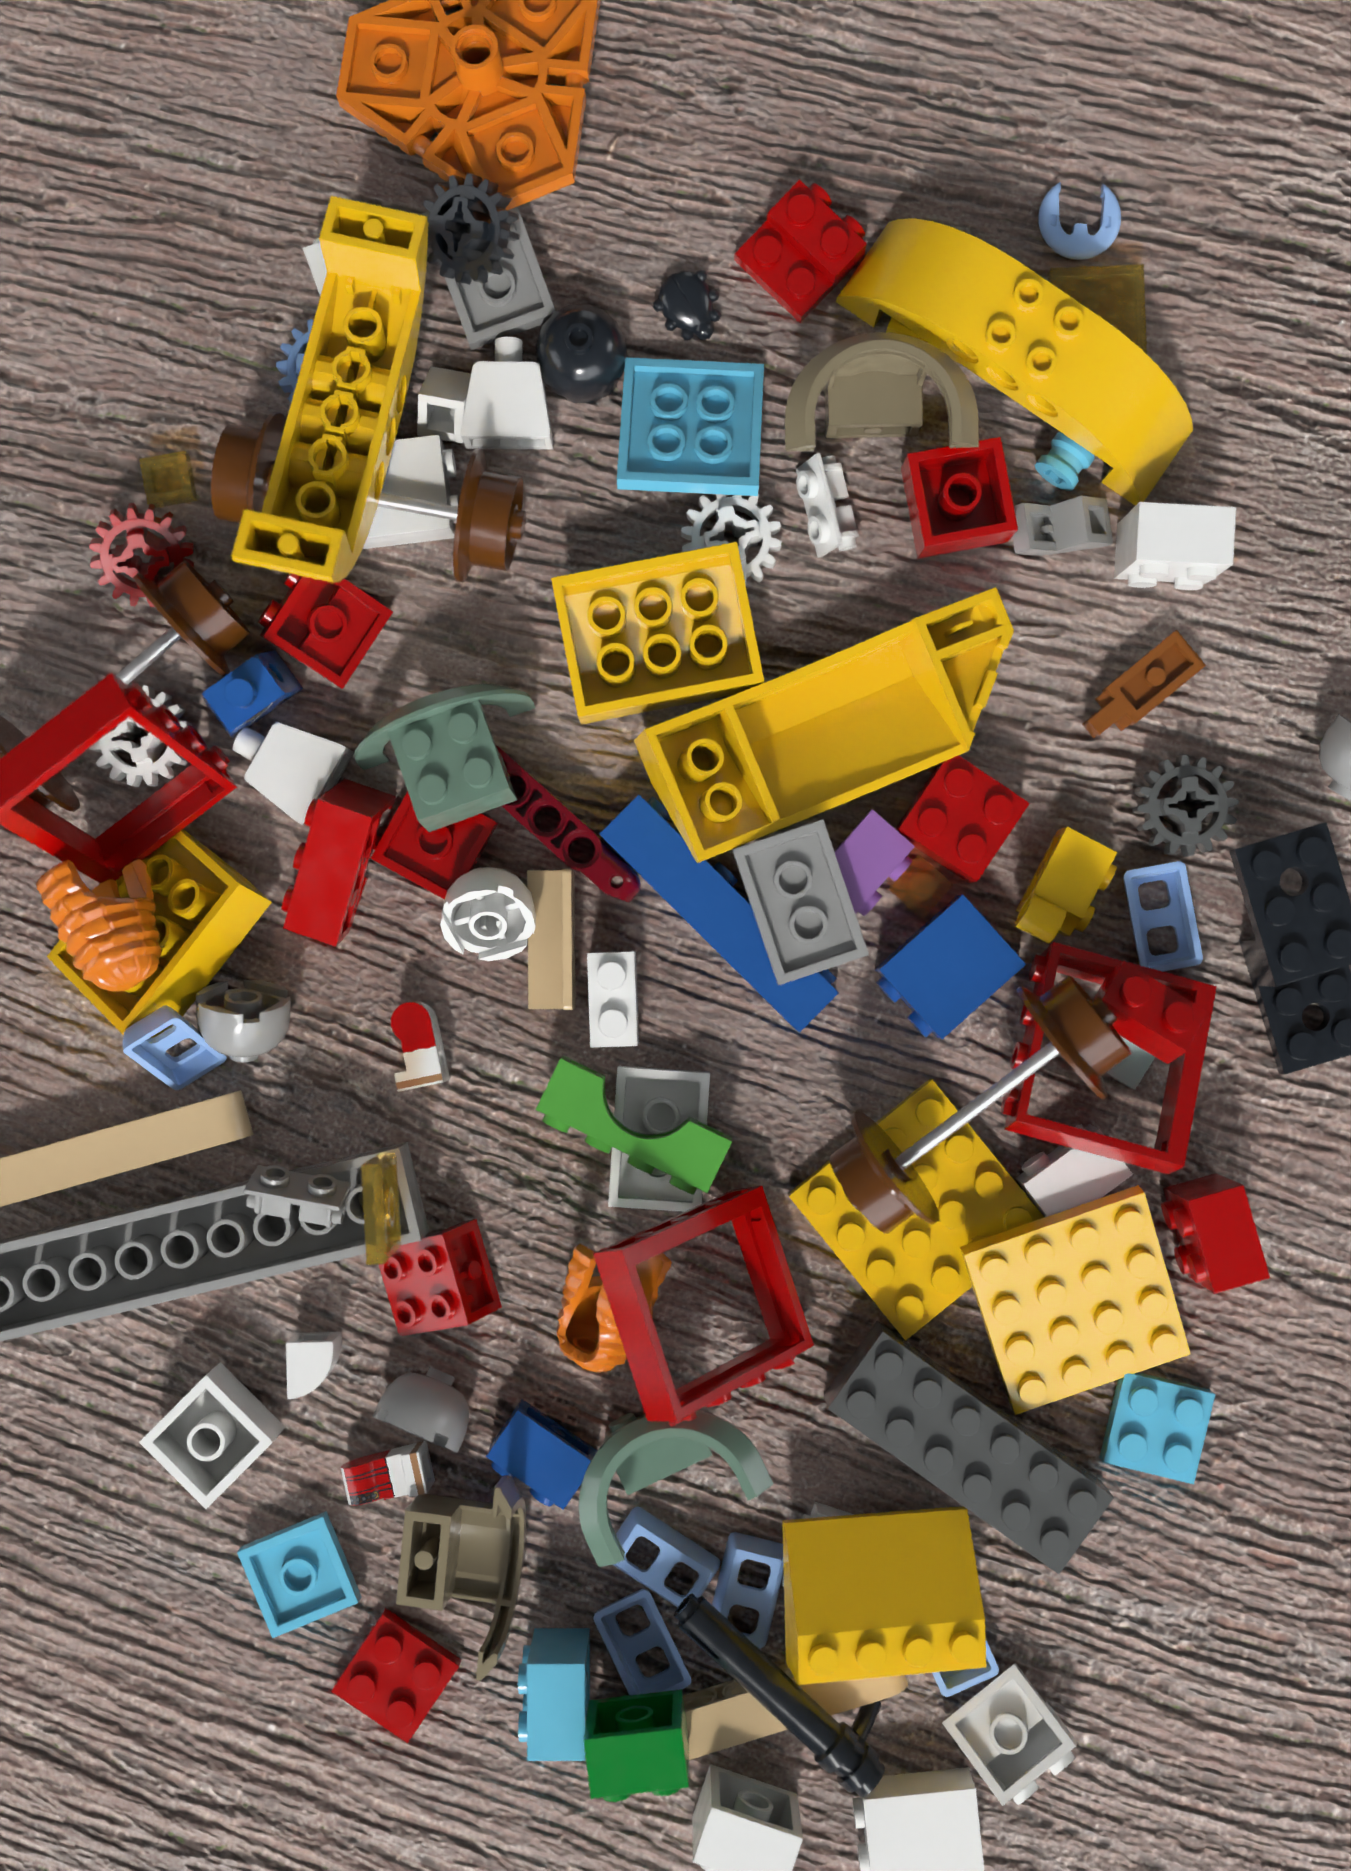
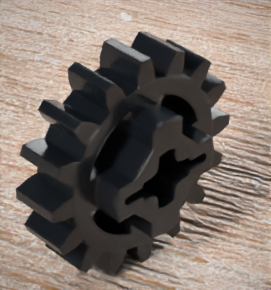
M467 173L465 179L456 175L449 176L450 189L439 184L435 185L434 190L438 199L436 202L424 200L423 203L425 208L430 211L429 218H427L428 248L433 250L429 254L427 262L432 265L441 266L439 275L451 279L455 278L456 282L470 285L473 279L474 282L487 283V271L501 275L503 269L499 260L502 257L513 260L515 256L507 246L509 241L519 240L520 235L510 231V224L519 219L518 214L505 210L511 201V197L501 192L497 193L499 184L487 179L482 181V177ZM468 226H471L470 232L467 233Z

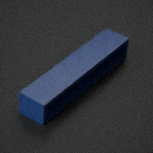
M638 794L599 835L800 1033L839 993L832 986L837 978L826 969L782 985H777L749 899L745 900L733 888L738 880L719 861L713 867L706 860L697 863L681 834L666 822L670 818L666 808L654 796L646 802Z

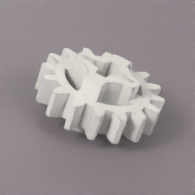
M716 494V500L713 502L702 495L699 498L702 511L698 512L689 509L687 512V519L693 526H686L681 529V537L692 541L682 547V552L727 544L728 541H723L724 532L732 531L734 537H740L738 549L745 585L746 577L750 575L757 582H761L764 575L760 567L764 566L773 569L776 560L769 552L780 551L782 541L771 538V536L780 531L781 525L780 522H768L773 512L771 505L764 506L761 509L757 507L759 494L758 496H750L748 500L742 499V495L726 497L724 494ZM734 510L747 514L753 520H744L737 516ZM716 514L717 523L712 531L704 532V535L700 536L705 523ZM759 542H762L758 555L747 564L746 553L749 548L757 546Z
M143 685L142 689L148 694L154 706L165 705L179 721V718L186 711L184 707L178 704L169 707L172 696L162 691L155 698V690ZM129 717L120 723L115 730H111L89 747V750L102 752L103 754L96 762L98 767L107 769L113 766L109 776L111 779L121 781L126 777L127 785L139 787L142 778L147 785L152 787L158 786V774L172 780L175 774L171 766L174 763L184 766L187 764L186 759L168 746L160 757V753L166 744L151 733L141 738V745L131 742L134 738L141 735L140 728H144ZM179 721L183 728L187 725L192 726L189 722ZM117 753H130L132 762H135L137 767H131L126 764Z

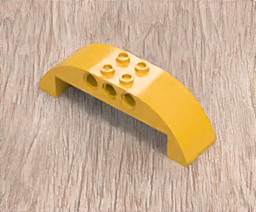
M331 196L319 237L327 269L326 278L262 511L260 513L244 509L232 558L236 562L329 582H340L354 567L368 537L383 489L407 396L424 299L428 219L427 216Z
M915 218L897 219L888 222L836 299L838 304L873 328L885 312L1110 465L1111 468L1101 483L1135 506L1139 502L1146 500L1194 430L1187 405L1175 385L1162 369L1128 337L1005 252L954 227Z

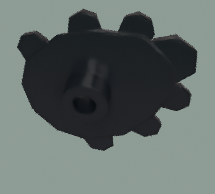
M702 269L697 272L683 270L671 274L661 285L658 299L653 302V309L656 312L662 311L664 317L667 318L665 323L666 329L668 331H674L676 328L682 329L681 337L684 341H690L694 334L700 340L710 339L714 332L711 321L716 322L721 318L720 311L713 308V302L719 299L720 294L717 290L709 289V285L705 282L708 277L707 273Z

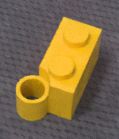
M1068 826L1058 829L1016 909L1019 914L1015 921V927L1048 944L1052 942L1057 933L1063 936H1070L1074 928L1083 932L1094 915L1095 907L1090 904L1098 889L1104 891L1114 877L1117 866L1113 865L1112 862L1117 852Z

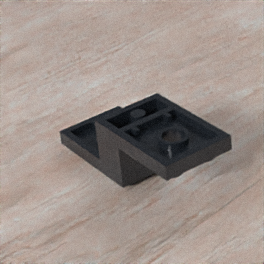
M1327 822L1229 850L1255 937L1239 942L1278 1073L1285 1075L1351 1055V970L1349 967L1351 965V902ZM1288 868L1296 870L1302 878L1301 889L1293 896L1286 894L1280 885L1281 875ZM1315 1003L1323 1011V1021L1318 1028L1310 1030L1302 1021V1013L1308 1005Z

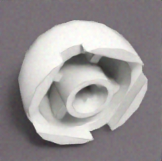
M493 867L473 869L460 876L448 889L441 914V928L444 939L454 950L464 954L465 948L470 952L479 953L478 959L485 961L507 959L522 952L527 946L528 938L532 933L534 934L536 926L535 907L529 889L516 875L505 869Z

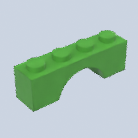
M564 1055L560 1058L536 1107L537 1111L545 1114L542 1119L544 1123L565 1133L572 1127L587 1134L584 1141L600 1151L610 1153L613 1147L629 1155L627 1163L649 1174H652L655 1168L672 1176L669 1181L670 1184L689 1194L694 1195L697 1189L708 1193L731 1146V1136L690 1116L679 1126L664 1133L644 1134L631 1130L614 1116L607 1103L605 1094L606 1076Z

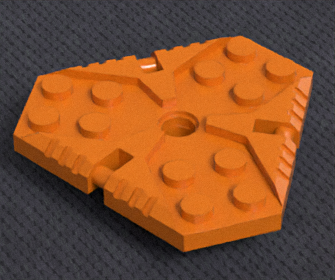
M388 0L349 17L337 87V100L342 109L369 128H373L382 137H386L389 142L400 147L403 152L409 156L419 155L424 166L433 173H437L444 181L449 182V176L452 175L465 179L467 173L482 177V181L487 179L499 184L497 193L501 192L511 197L509 205L505 208L506 211L575 183L579 144L587 100L583 85L588 83L590 79V68L601 0ZM458 6L461 10L446 16V11ZM435 132L439 133L433 142L429 140Z

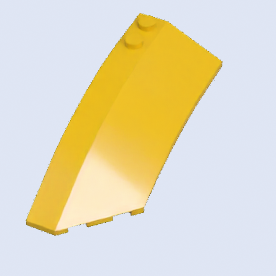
M994 587L916 617L896 628L785 675L644 729L636 737L634 743L651 784L695 861L700 863L969 751L975 735L973 732L981 710L987 704L998 675L996 672L1004 650L1008 648L1014 629L998 590Z

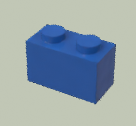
M521 1399L491 1443L486 1457L492 1461L491 1466L501 1476H511L513 1480L516 1477L530 1487L529 1492L536 1500L550 1507L555 1504L564 1510L582 1484L585 1472L597 1450Z

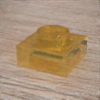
M186 451L139 459L147 505L154 504L155 508L198 501L190 455Z

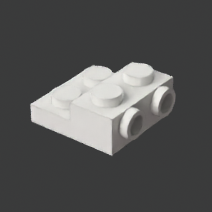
M1016 1663L942 1722L1002 1806L1012 1798L1017 1805H1020L1040 1788L1035 1779L1050 1769L1055 1776L1076 1759L1071 1752L1077 1745L1076 1739L1048 1702L1042 1699Z

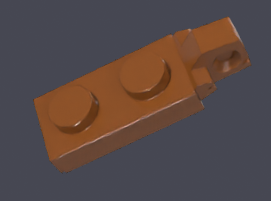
M1175 630L1101 690L1103 693L1095 698L1101 709L1082 723L1083 727L1092 738H1095L1097 735L1099 736L1113 724L1120 731H1123L1129 725L1136 724L1203 669L1206 664L1178 630Z

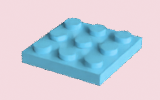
M626 357L617 489L758 496L764 364Z

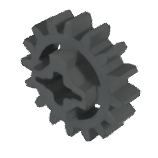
M1181 755L1176 757L1175 767L1167 759L1158 763L1160 774L1151 770L1143 775L1149 787L1135 789L1134 794L1144 800L1142 805L1132 808V813L1144 814L1145 821L1141 822L1137 829L1138 831L1148 829L1152 831L1153 834L1148 841L1150 846L1165 842L1164 854L1167 855L1175 854L1180 846L1183 857L1194 856L1196 846L1202 853L1213 850L1210 838L1218 842L1227 839L1228 836L1221 827L1223 825L1236 824L1237 819L1227 813L1228 808L1239 804V800L1227 798L1226 792L1234 786L1233 781L1223 783L1219 781L1218 778L1223 771L1221 766L1207 771V758H1197L1192 766H1190L1188 756ZM1172 778V782H1169L1170 791L1163 799H1157L1163 785ZM1198 780L1208 788L1211 795L1199 786ZM1181 800L1187 803L1192 802V805H1202V807L1192 809L1190 812L1179 810L1178 808H1169L1168 806L1176 804ZM1209 813H1213L1209 825L1198 834V831L1202 830L1201 822ZM1159 817H1162L1172 826L1173 833L1164 827Z

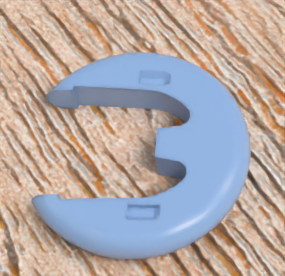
M1061 182L1057 183L1047 192L1039 209V229L1044 241L1054 252L1069 259H1090L1103 253L1115 241L1120 230L1121 209L1116 196L1110 188L1102 183L1099 231L1095 235H1090L1087 224L1075 223L1071 234L1068 235L1060 225L1059 193L1061 191Z

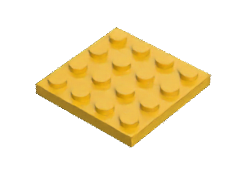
M930 1078L876 1123L903 1153L958 1112V1110ZM968 1123L912 1164L937 1206L940 1219L935 1224H929L914 1214L890 1233L885 1234L881 1232L847 1199L842 1186L832 1170L830 1161L826 1162L788 1193L789 1198L905 1341L972 1287L960 1250L961 1246L1045 1218Z
M1139 1185L960 1247L1008 1400L1015 1415L1124 1378L1125 1374H1135L1191 1354L1145 1192Z

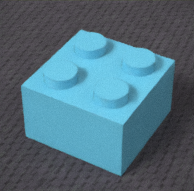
M535 1628L531 1645L523 1646L522 1663L519 1664L518 1693L523 1694V1711L519 1712L518 1740L519 1742H527V1761H585L583 1739L590 1700V1628Z

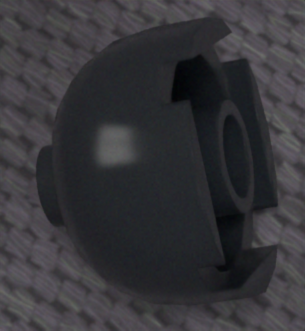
M589 304L568 305L555 311L542 325L536 342V362L540 364L545 385L552 392L554 390L558 395L566 397V400L573 403H593L610 395L623 376L625 359L627 357L626 339L616 320L603 309Z

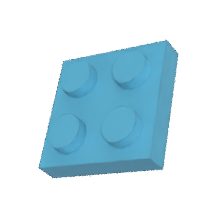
M1140 1372L1125 1374L1124 1378L1117 1381L1099 1458L1103 1463L1194 1484L1215 1393L1210 1389Z
M327 1511L245 1544L237 1551L272 1638L359 1603L362 1597Z

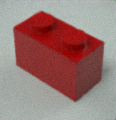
M1123 961L1106 976L1093 999L1095 1000L1097 997H1100L1114 1013L1118 1020L1112 1025L1121 1037L1166 1064H1169L1188 1051L1209 1012L1126 961Z

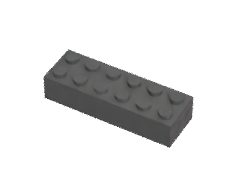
M878 1320L824 1393L825 1402L830 1411L1057 1574L1061 1573L1114 1499L1101 1480Z

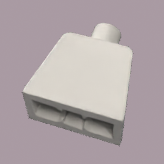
M508 336L496 338L495 361H477L472 366L461 426V438L466 449H553V437L540 364L537 362H522L523 341L519 338Z
M275 722L266 737L247 726L244 727L237 735L232 747L233 751L252 761L245 773L244 779L292 819L304 826L305 816L313 799L318 800L319 797L337 784L354 754L352 750L339 743L279 722Z

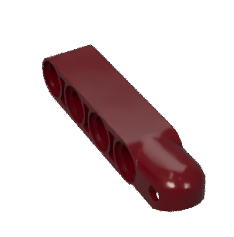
M496 745L505 763L509 778L520 777L524 779L526 784V791L523 797L502 807L568 867L577 872H582L605 894L630 903L641 889L640 879L633 868ZM545 808H555L559 811L561 817L558 828L548 833L541 832L536 825L538 813ZM578 839H589L594 843L596 849L593 859L585 864L575 863L570 855L572 844ZM616 876H620L623 879V884L619 888L611 886V880Z

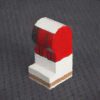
M406 1002L399 1005L391 1016V1028L393 1033L401 1040L406 1071L394 1073L397 1091L400 1092L449 1081L450 1077L442 1037L434 1009L423 1002Z
M426 1440L356 1458L341 1466L348 1505L351 1506L367 1504L382 1498L386 1500L404 1495L414 1497L427 1494L435 1482Z

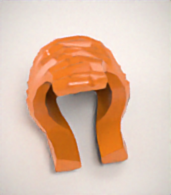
M138 859L125 866L122 870L130 898H121L117 883L114 880H107L90 891L81 880L74 863L66 860L46 871L38 879L36 886L42 896V902L51 909L50 919L58 927V938L67 944L66 951L74 957V967L83 970V979L93 982L101 989L115 992L128 990L149 978L158 969L162 950L159 945L161 936L158 929L155 928L156 918L154 912L156 905L153 902L154 893L151 889V878L146 872V864Z
M578 1244L574 1248L573 1257L568 1264L569 1272L565 1279L566 1284L562 1287L564 1296L561 1300L562 1309L558 1313L559 1324L556 1334L559 1339L560 1350L570 1360L591 1372H607L617 1365L625 1364L627 1357L601 1277H592L596 1265L593 1255L595 1252L583 1244ZM664 1253L635 1265L652 1318L654 1304L658 1298V1287L665 1280L672 1261Z

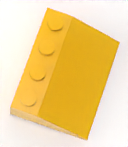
M737 542L551 578L577 715L581 725L731 696L764 683Z
M184 829L142 860L146 864V872L151 878V889L154 893L153 902L156 905L154 912L156 918L155 928L158 929L161 936L159 945L162 950L158 969L149 978L125 991H109L101 989L93 982L83 979V970L74 967V957L66 951L67 944L59 940L47 956L122 1035H124L128 1027L164 1005L171 1007L183 1017L196 1000V993L209 984L272 903L244 876ZM122 875L115 881L120 897L130 898ZM171 1024L170 1026L166 1027L165 1029H163L162 1031L158 1032L150 1038L158 1036L159 1034L171 1028L174 1024Z
M958 1506L782 1520L786 1664L799 1685L986 1668L985 1615L967 1508Z

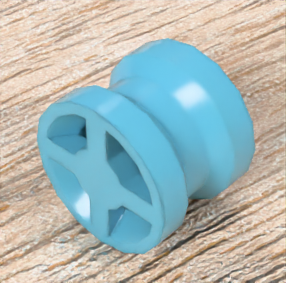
M1058 432L1051 441L1052 449L1048 454L1041 455L1035 464V468L1052 485L1065 491H1072L1079 482L1078 474L1082 469H1087L1091 465L1095 456L1063 433Z

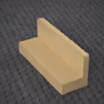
M573 869L527 870V888L531 892L536 913L535 931L528 938V1009L573 1010L576 1008L575 871Z

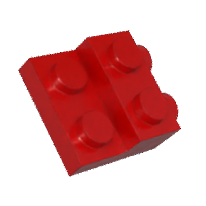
M800 179L769 210L767 220L734 254V261L799 323L864 257L867 243L863 240L866 234L859 222L849 215L841 219L829 208L832 205L831 198L821 186L812 183L808 188Z
M288 573L283 584L290 589L281 603L272 599L261 614L258 623L264 626V629L260 636L343 689L393 611L345 578L340 582H329Z

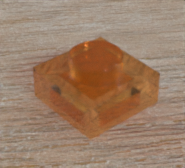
M918 854L914 857L913 862L895 882L893 881L886 890L920 920H923L950 890L953 884Z

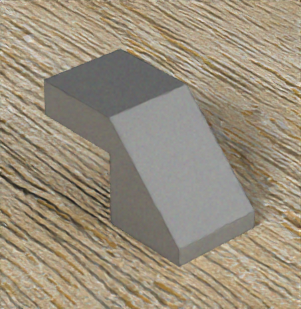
M1078 496L1051 506L1021 503L1014 506L1018 526L1017 532L1013 535L1015 554L1045 556L1106 547L1113 544L1108 504L1105 498Z

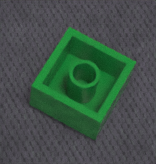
M682 1689L589 1700L583 1740L590 1799L603 1798L608 1802H618L629 1798L632 1794L652 1792L656 1796H669L677 1793L682 1788H689V1742Z

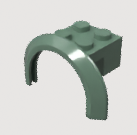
M473 684L443 690L412 701L380 719L358 745L354 758L363 770L389 762L388 756L383 751L385 750V744L390 740L417 820L428 832L517 800L503 758L496 748L482 705L500 706L507 711L510 717L535 709L536 707L528 693L497 684Z
M698 1410L696 1411V1419L693 1421H682L673 1427L669 1425L668 1421H647L645 1413L638 1417H635L634 1413H629L609 1424L610 1430L605 1432L603 1445L597 1451L585 1472L579 1495L581 1528L598 1567L617 1564L625 1559V1552L611 1524L607 1506L608 1489L615 1472H617L628 1496L712 1456L713 1449L732 1468L749 1501L774 1484L758 1450L751 1440L732 1423L716 1415Z

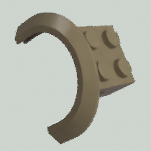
M877 332L856 335L843 339L821 351L803 368L796 378L788 396L785 410V451H814L815 409L823 388L825 399V438L917 436L923 424L922 385L927 374L939 387L947 406L949 448L979 447L978 409L975 395L967 377L959 366L948 355L930 343L897 333Z
M504 1475L495 1486L493 1503L423 1494L416 1496L405 1510L396 1604L443 1611L451 1597L496 1604L489 1632L478 1652L476 1681H481L491 1671L505 1649L514 1619L522 1577L526 1542V1506L513 1478L508 1475Z

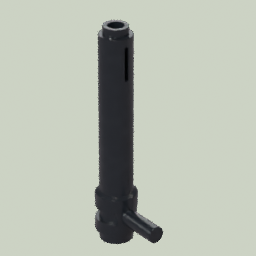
M693 1593L689 1594L674 1613V1617L679 1620L678 1627L815 1754L814 1760L827 1773L834 1772L837 1775V1782L847 1792H856L860 1797H864L873 1791L882 1779L885 1766L879 1761L878 1752L866 1740L881 1709V1702L877 1701L861 1706L851 1727L845 1722L838 1723L703 1596L697 1598Z

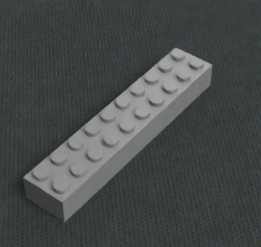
M408 1142L289 1170L309 1175L325 1174L334 1177L336 1180L351 1182V1187L342 1204L346 1206L343 1223H333L332 1227L299 1221L300 1205L295 1204L292 1206V1214L289 1219L256 1214L254 1208L246 1206L248 1194H244V1188L249 1181L247 1180L0 1240V1342L421 1241L429 1232Z

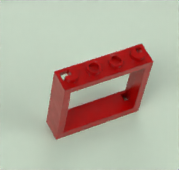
M111 672L0 758V825L62 862L66 860L72 861L79 872L101 884L107 880L116 881L123 875L122 870L125 866L138 859L141 861L236 789L237 786L226 769L230 761L216 745L210 748L207 747L201 735L190 725L183 728L175 715L165 705L154 706L148 694L137 683L133 682L127 685ZM128 717L191 763L188 768L97 838L90 836L27 796Z
M1052 942L1041 956L1035 955L1029 973V981L1035 982L1033 993L1039 997L1054 986L1056 972L1102 985L1106 976L1123 961ZM1128 962L1209 1011L1188 1051L1170 1062L1155 1147L1142 1146L1027 1114L1035 1073L1004 1095L1001 1106V1114L1007 1115L1004 1130L1170 1174L1185 1166L1217 986ZM1025 1004L1020 1015V1024L1026 1026L1023 1042L1018 1041L1015 1045L1011 1058V1069H1015L1041 1049L1044 1031L1033 1018Z
M762 1185L731 1190L593 1253L647 1421H668L671 1427L682 1421H693L697 1418V1410L704 1406L713 1407L729 1401L732 1398L731 1391L739 1387L747 1388L766 1380V1372L771 1369H782L794 1365L795 1356L814 1346ZM732 1221L770 1339L675 1390L635 1265Z

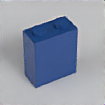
M962 894L955 896L875 968L881 976L876 984L894 1003L900 998L912 1010V1013L907 1017L908 1020L925 1038L932 1033L936 1038L942 1040L1026 964Z

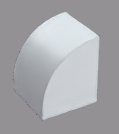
M430 367L418 393V436L439 435L441 440L463 444L461 426L471 373Z
M342 1332L295 1333L286 1342L287 1399L299 1398L312 1392L329 1375L341 1353Z

